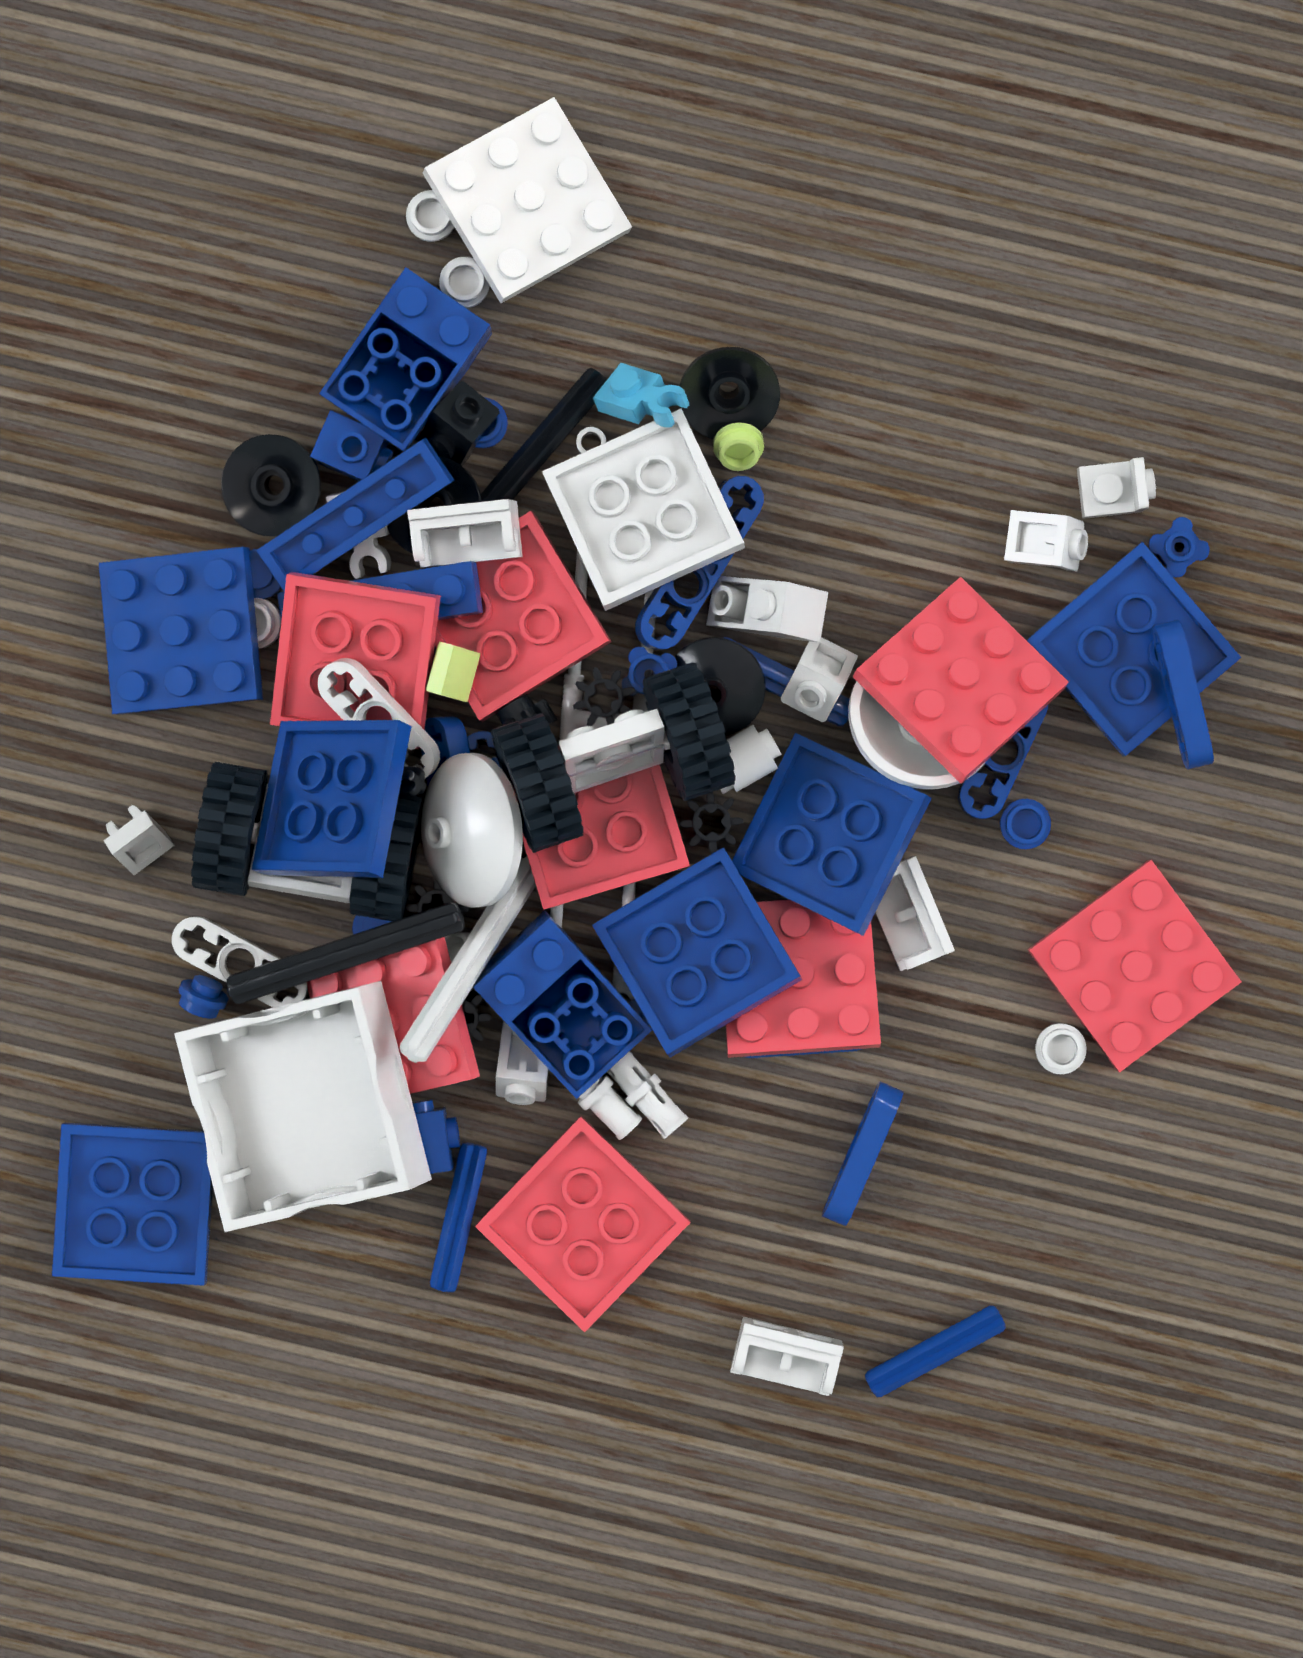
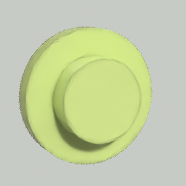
M747 423L726 425L714 437V454L722 465L730 470L744 471L750 469L758 462L763 453V436L756 427Z

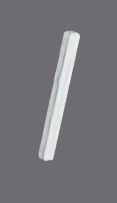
M528 857L521 858L515 880L504 897L486 907L400 1043V1052L411 1062L427 1061L534 890L536 884Z

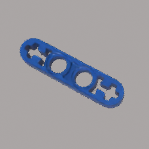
M735 476L723 481L718 488L728 509L733 504V499L728 495L729 490L734 492L744 488L747 491L744 499L750 504L749 507L739 508L732 515L734 522L738 524V531L742 539H744L762 509L764 494L760 485L754 479L747 476ZM734 553L693 571L698 578L699 589L695 596L690 599L682 598L676 593L673 581L655 588L635 622V633L638 640L645 647L652 650H663L675 646L686 633ZM664 595L672 605L685 608L686 611L684 615L679 611L672 612L665 625L671 630L670 636L663 635L654 639L651 636L654 627L649 623L650 618H661L669 608V604L661 603L660 601Z

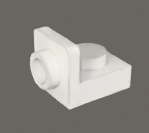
M1143 457L1133 458L1126 462L1077 468L1082 519L1140 513L1149 508V499H1155L1156 497L1154 472L1152 468L1145 469Z
M1011 510L1004 561L1057 567L1066 571H1078L1079 561L1084 559L1088 548V535L1086 530H1084L1083 521L1067 515Z
M822 637L820 642L809 641L781 696V701L820 722H825L848 680L858 655Z
M503 1021L496 1071V1096L504 1097L508 1102L517 1105H529L535 1101H546L549 1069Z

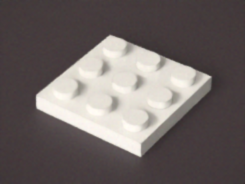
M555 97L426 166L423 171L424 177L500 303L507 301L629 233L632 228Z
M682 409L672 412L675 421L672 427H662L656 424L655 421H652L542 471L605 611L745 548L744 541Z

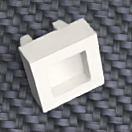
M132 805L128 808V811L133 816V819L119 829L112 821L106 824L107 832L110 836L104 842L112 855L133 875H136L175 845L166 831L145 810L141 812L136 806Z

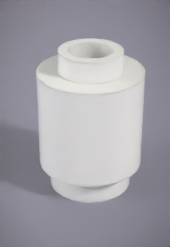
M751 725L727 739L731 749L730 756L734 762L735 770L733 771L736 781H734V785L720 790L722 794L733 788L738 792L778 769L773 759L779 757L782 753L767 728L758 733L754 725Z

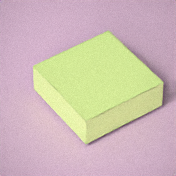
M439 641L426 691L468 702L481 653Z

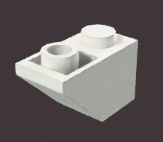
M720 576L712 589L706 625L783 639L820 642L828 592L784 581Z

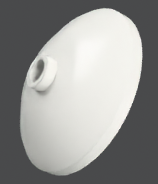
M856 681L849 700L848 719L855 744L867 762L888 779L912 788L941 789L959 784ZM982 764V765H981L972 775H970L968 778H970V777L973 776L977 771H979L984 764Z
M479 753L457 754L443 762L426 789L421 810V840L428 867L444 892L455 902L465 907H486L504 897L517 875L523 845L521 813L513 787L497 763Z

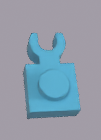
M624 363L618 365L593 397L598 412L635 424H639L645 415L648 414L653 416L655 423L662 427H672L675 424L668 407L679 406L687 408L690 405L684 389L680 386L665 385L661 375Z

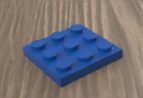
M1143 542L1131 550L1026 640L1069 681L1065 690L1123 757L1128 755L1171 718L1153 641V625L1174 620L1181 622L1187 639L1199 693L1241 658Z
M234 547L99 563L112 714L120 715L263 700L250 548Z
M400 720L281 721L251 870L263 875L383 878L412 726Z
M795 733L732 862L741 876L864 936L932 798L907 785L894 782L878 771Z
M724 847L592 924L669 1058L802 980Z
M62 1123L52 1276L206 1285L213 1184L207 1165V1147L204 1131Z

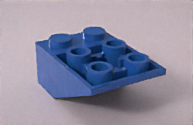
M405 267L319 395L404 452L426 425L432 411L459 383L492 335L491 326Z
M545 910L487 963L473 985V988L576 1099L652 1031L651 1027Z

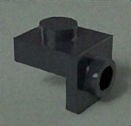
M460 381L432 411L417 441L419 442L426 437L438 456L452 459L463 466L469 459L481 435L496 420L500 411L466 382Z

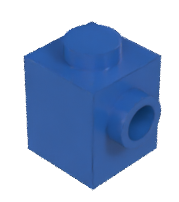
M330 410L310 457L317 464L359 482L391 461L393 450L387 448L389 444L387 440L365 425Z
M433 1099L412 1102L430 1174L452 1171L454 1168L452 1148L460 1147L457 1118H447L446 1106L434 1108Z

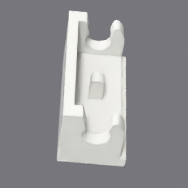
M503 499L407 510L413 557L415 562H420L421 568L467 561L481 562L523 557L518 505L515 500Z
M916 856L900 861L875 913L899 971L949 954L955 951Z
M743 1317L730 1373L751 1376L829 1396L833 1392L844 1346L839 1339Z

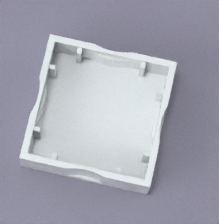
M381 981L174 1033L191 1102L204 1130L207 1147V1165L225 1232L289 1218L307 1209L327 1204L345 1205L410 1190L432 1180Z

